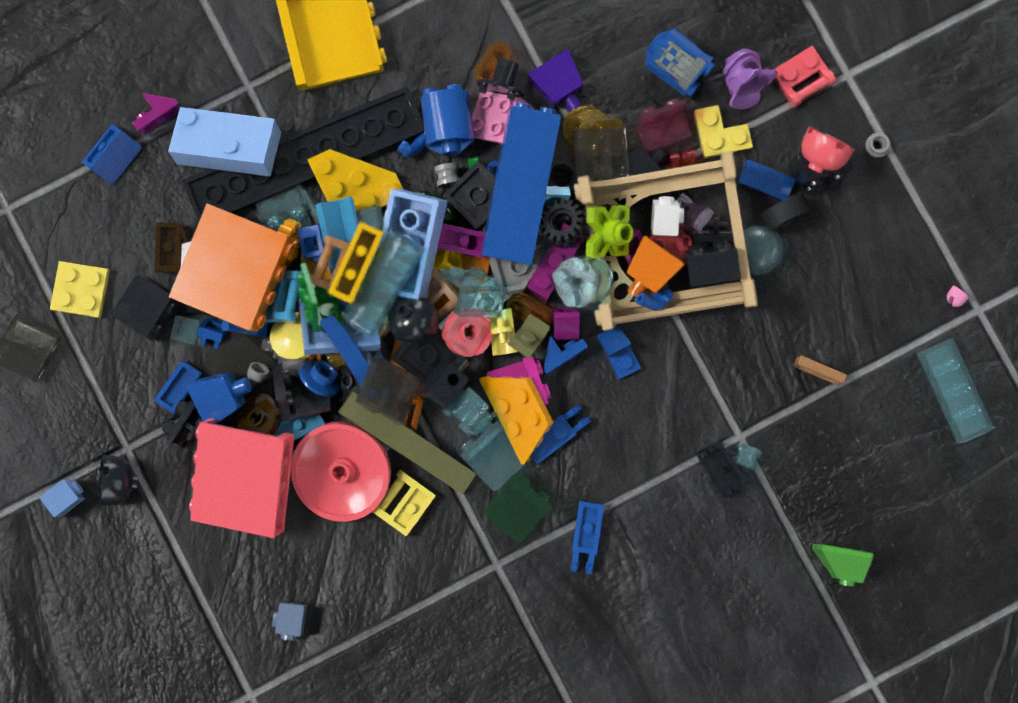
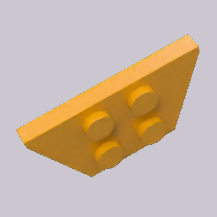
M484 376L480 378L479 381L521 465L529 462L531 454L536 447H539L544 434L549 431L553 424V420L532 378H513L510 376Z

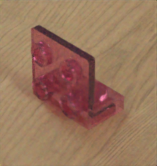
M673 99L665 103V107L659 109L650 107L641 112L642 115L639 116L636 130L643 149L647 153L653 152L657 147L662 149L692 138L684 115L688 105L686 99L682 101Z

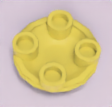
M294 312L296 315L295 323H274L270 331V343L272 349L285 359H305L310 355H304L299 312Z

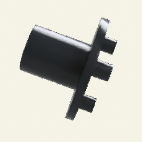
M499 58L492 80L479 79L477 81L479 92L486 94V91L504 94L511 101H514L515 96L523 99L524 93L513 87L519 64L508 59Z

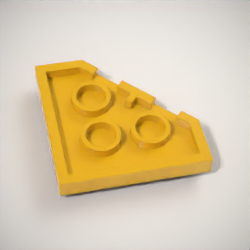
M331 149L307 159L327 202L352 196L357 219L387 205L391 189H403L396 173Z

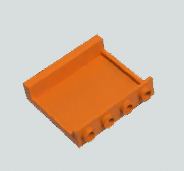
M206 204L169 297L249 331L258 332V329H261L266 321L265 312L268 305H271L275 299L276 292L274 290L277 282H280L285 274L284 265L286 260L294 252L295 245L293 243L295 239Z

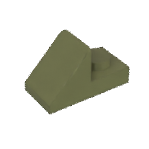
M529 314L508 345L527 358H530L545 339L550 326Z

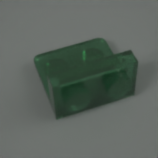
M513 474L484 509V515L517 543L523 542L543 516L552 508V505L549 504L551 498L542 490L536 493L529 486L532 482L523 474H520L518 477Z

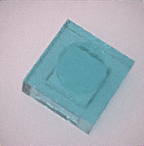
M176 315L170 340L196 346L197 332L201 321Z

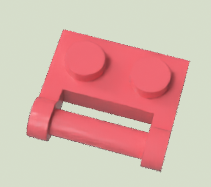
M813 46L775 69L777 70V75L774 80L794 108L802 104V100L826 85L831 86L836 83L834 74L828 70ZM818 72L821 78L797 93L792 89Z

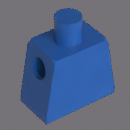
M231 372L200 378L186 386L202 421L213 418L215 419V424L244 405L246 402L243 394L250 392L252 389L246 377L236 381Z

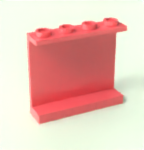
M213 418L200 422L196 430L198 444L194 454L195 474L191 482L193 498L189 504L190 520L275 538L283 533L294 434L283 433L276 437L215 425V419Z

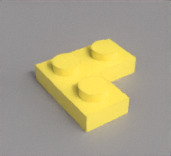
M719 105L694 110L704 159L721 156L722 152L732 151V153L753 148L748 124L723 128Z

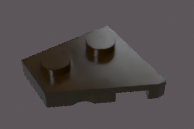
M156 222L155 272L179 273L182 244L189 242L181 223Z

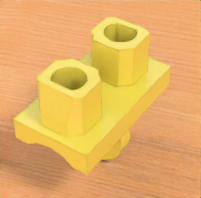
M511 308L487 311L491 321L489 325L492 334L493 356L518 353L517 350L508 345L515 335Z

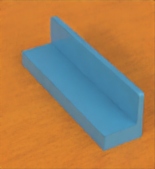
M350 196L336 201L315 204L323 240L325 235L350 244L359 225L353 197ZM334 247L328 264L331 277L342 250ZM368 269L354 299L373 295ZM337 298V301H338V302H343V301H344V300H341V299Z

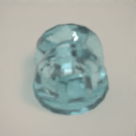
M738 443V453L736 456H733L732 460L737 465L755 471L757 466L755 463L756 459L761 456L762 451L749 445Z

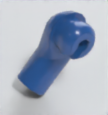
M425 132L419 134L411 145L407 141H403L397 148L398 152L402 153L405 158L420 154L426 146Z
M661 289L651 296L639 293L636 297V304L657 311L672 301L673 293L669 289Z

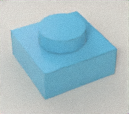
M547 186L543 209L547 210L545 206L548 204L551 207L554 206V200H557L560 204L561 199H566L568 203L570 198L569 187Z

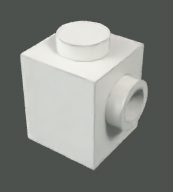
M662 196L659 197V200H653L652 234L678 236L679 223L684 221V208H680L679 202L674 200L673 197Z

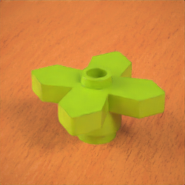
M612 205L609 212L605 207L587 208V223L594 229L595 233L586 242V257L604 258L607 251L613 256L628 255L629 242L633 237V228L628 224L630 217V207L628 205Z

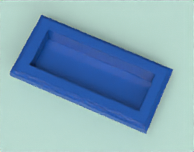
M181 360L153 401L172 414H175V407L178 402L185 400L189 394L186 386L199 379L202 373Z

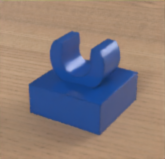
M205 318L198 327L197 336L202 337L201 345H205L208 339L215 342L214 349L220 346L222 340L228 334V332L221 331V321Z

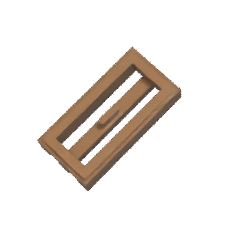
M802 355L796 358L793 365L795 368L835 385L844 383L847 376Z

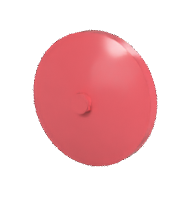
M331 422L313 429L300 441L292 457L291 478L297 495L312 512L325 519L346 522L368 515L381 503L390 485L391 467L383 445L375 436L356 424Z

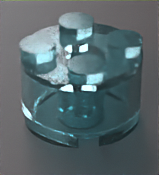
M585 254L564 260L557 270L554 271L552 279L559 297L566 306L584 307L601 302L607 298L610 293V284L613 283V274L610 266L603 258H588Z
M470 387L466 390L462 388L446 411L441 410L451 420L456 417L461 422L459 428L469 437L472 434L477 437L497 416L494 411L491 414L487 412L490 406Z

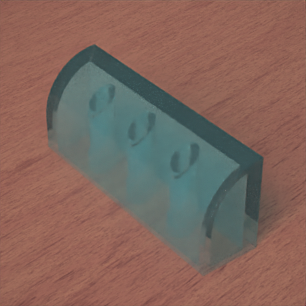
M392 227L367 269L352 304L348 303L342 313L344 320L367 337L376 335L426 249Z
M954 338L918 352L917 356L957 443H965L993 430V423Z

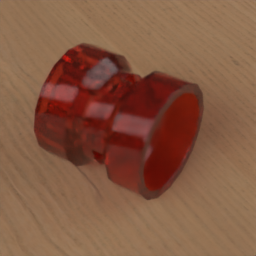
M693 147L685 148L683 152H668L669 168L697 164Z

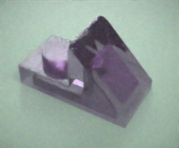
M681 193L676 200L679 202L680 208H684V221L679 223V227L682 229L700 232L714 214L708 206L695 204L684 193Z

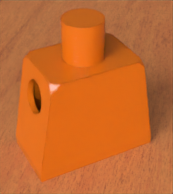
M644 236L627 270V273L635 278L627 291L635 297L639 293H644L647 288L657 293L686 263L648 236Z

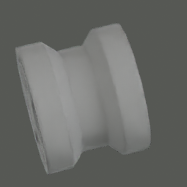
M445 163L434 167L435 173L438 175V188L452 187L460 179L457 175L459 170L458 163Z

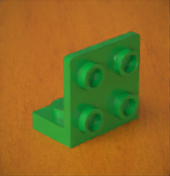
M306 263L300 264L301 273L297 274L300 287L298 288L300 302H304L305 305L304 315L306 322L312 324L314 332L321 331L324 328L320 321L332 314L341 326H344L337 297L328 294L329 290L313 285Z

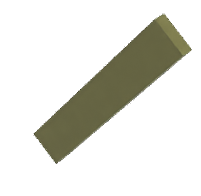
M353 391L339 410L340 414L462 495L476 475L469 468Z

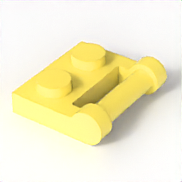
M399 470L395 475L397 478L388 489L384 499L372 512L407 536L436 495ZM405 483L408 484L411 488L391 515L388 514L385 510Z

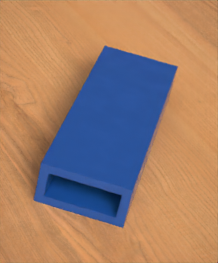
M516 102V106L511 105L508 110L480 255L532 265L561 115L555 114L556 110L541 107L540 111L530 109V104Z

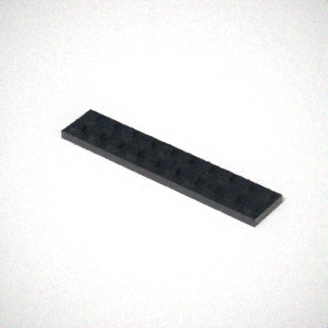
M406 86L281 138L271 176L207 169L181 181L198 222L201 219L206 204L233 214L316 179L307 160L331 149L362 160L403 141L417 137L425 132L424 123L410 90Z

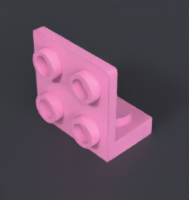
M487 91L486 94L480 93L472 114L474 139L502 145L509 107L511 105L516 106V102L528 103L516 96L514 101H511L504 94Z

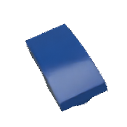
M746 160L737 183L783 201L789 197L796 179L759 163Z

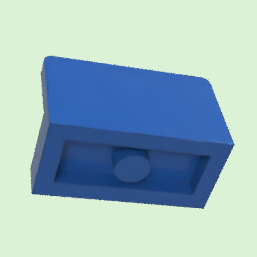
M112 124L82 163L112 185L141 150V146Z

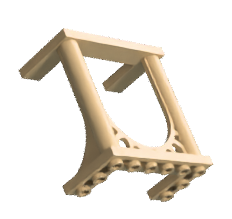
M732 151L722 152L720 160L596 182H593L589 176L578 178L579 184H574L576 198L586 206V211L583 212L586 220L588 207H601L604 204L611 206L619 205L613 200L614 198H619V201L626 198L625 205L631 207L639 200L651 195L724 183L734 246L738 251L741 272L739 282L672 292V301L657 311L640 306L636 302H630L633 298V295L630 293L624 299L617 300L614 297L616 287L621 283H626L630 287L633 282L622 271L616 256L605 255L604 258H594V260L590 261L592 275H597L598 285H594L596 300L601 299L599 310L595 311L597 325H602L603 330L613 329L616 327V324L731 305L744 304L746 307L757 305L753 279L750 277L735 185L736 173ZM587 223L585 226H589L590 236H586V241L595 233L594 229ZM606 261H611V263L607 267ZM616 271L619 279L610 287V282L613 279V275L610 276V273ZM646 290L644 294L651 296L654 292Z

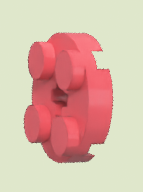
M459 307L448 316L442 331V338L446 341L448 348L457 355L460 354L464 357L479 355L488 348L492 340L489 325L491 324L490 318L479 308ZM471 326V329H470V332L472 333L471 337H470V336H466V337H465V335H464V329H465V327Z

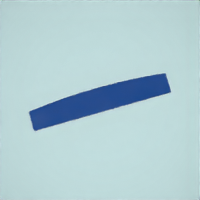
M332 314L321 320L320 324L372 404L374 405L384 399L385 395L371 368L341 324Z

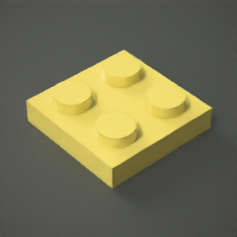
M59 261L50 310L101 318L110 270Z

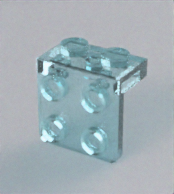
M497 421L494 424L488 422L479 431L482 435L475 442L471 438L460 448L463 451L460 456L493 491L498 490L525 465H521L504 428Z

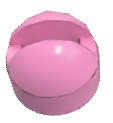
M952 286L947 294L948 303L954 307L962 306L969 299V296L956 286Z

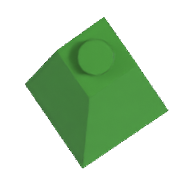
M813 544L812 546L813 551L833 578L840 579L839 584L855 587V582L863 583L873 558L872 553L822 544Z

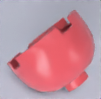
M810 126L801 143L802 154L810 162L808 167L819 173H822L823 169L829 171L840 169L847 163L855 150L828 134L819 133L818 129Z

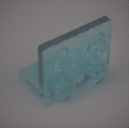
M301 184L255 203L260 214L258 216L260 223L266 228H271V230H278L288 218L299 221L308 216L307 213L312 212Z
M459 267L440 270L441 276L460 288L454 311L455 314L460 317H500L508 289L499 284V280L487 276L484 270L476 267H471L470 270H464Z

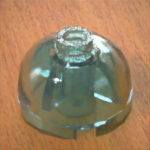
M754 225L745 229L743 234L750 273L755 275L766 274L775 269L781 262L784 254V243L780 234L775 230H769L765 225Z

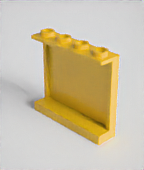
M276 0L299 91L384 71L382 63H386L387 60L384 48H378L377 40H380L381 36L378 25L373 26L371 17L375 16L372 2L367 3V0Z

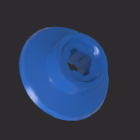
M317 361L316 363L310 362L301 366L299 370L300 378L304 385L312 392L325 397H331L338 393L339 381L337 379V371L333 365L326 361Z

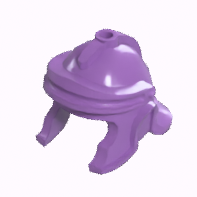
M746 48L741 49L725 61L726 65L723 70L724 80L729 93L732 95L729 106L735 109L753 107L760 100L761 95L759 92L764 85H769L777 75V70L762 69L760 55L755 51Z

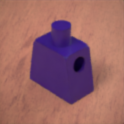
M568 49L528 73L530 84L553 108L564 103L569 112L572 113L582 106L576 95L582 91L583 83Z

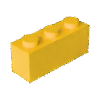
M362 222L359 223L328 294L352 304L384 232Z

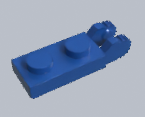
M579 404L565 415H560L553 421L549 431L544 434L541 444L531 454L536 464H539L577 435L576 432L591 422L589 417H586L572 428L566 421L580 412L582 408Z
M579 501L572 544L571 571L576 572L578 569L579 552L589 554L585 570L586 574H592L594 557L597 555L604 505Z

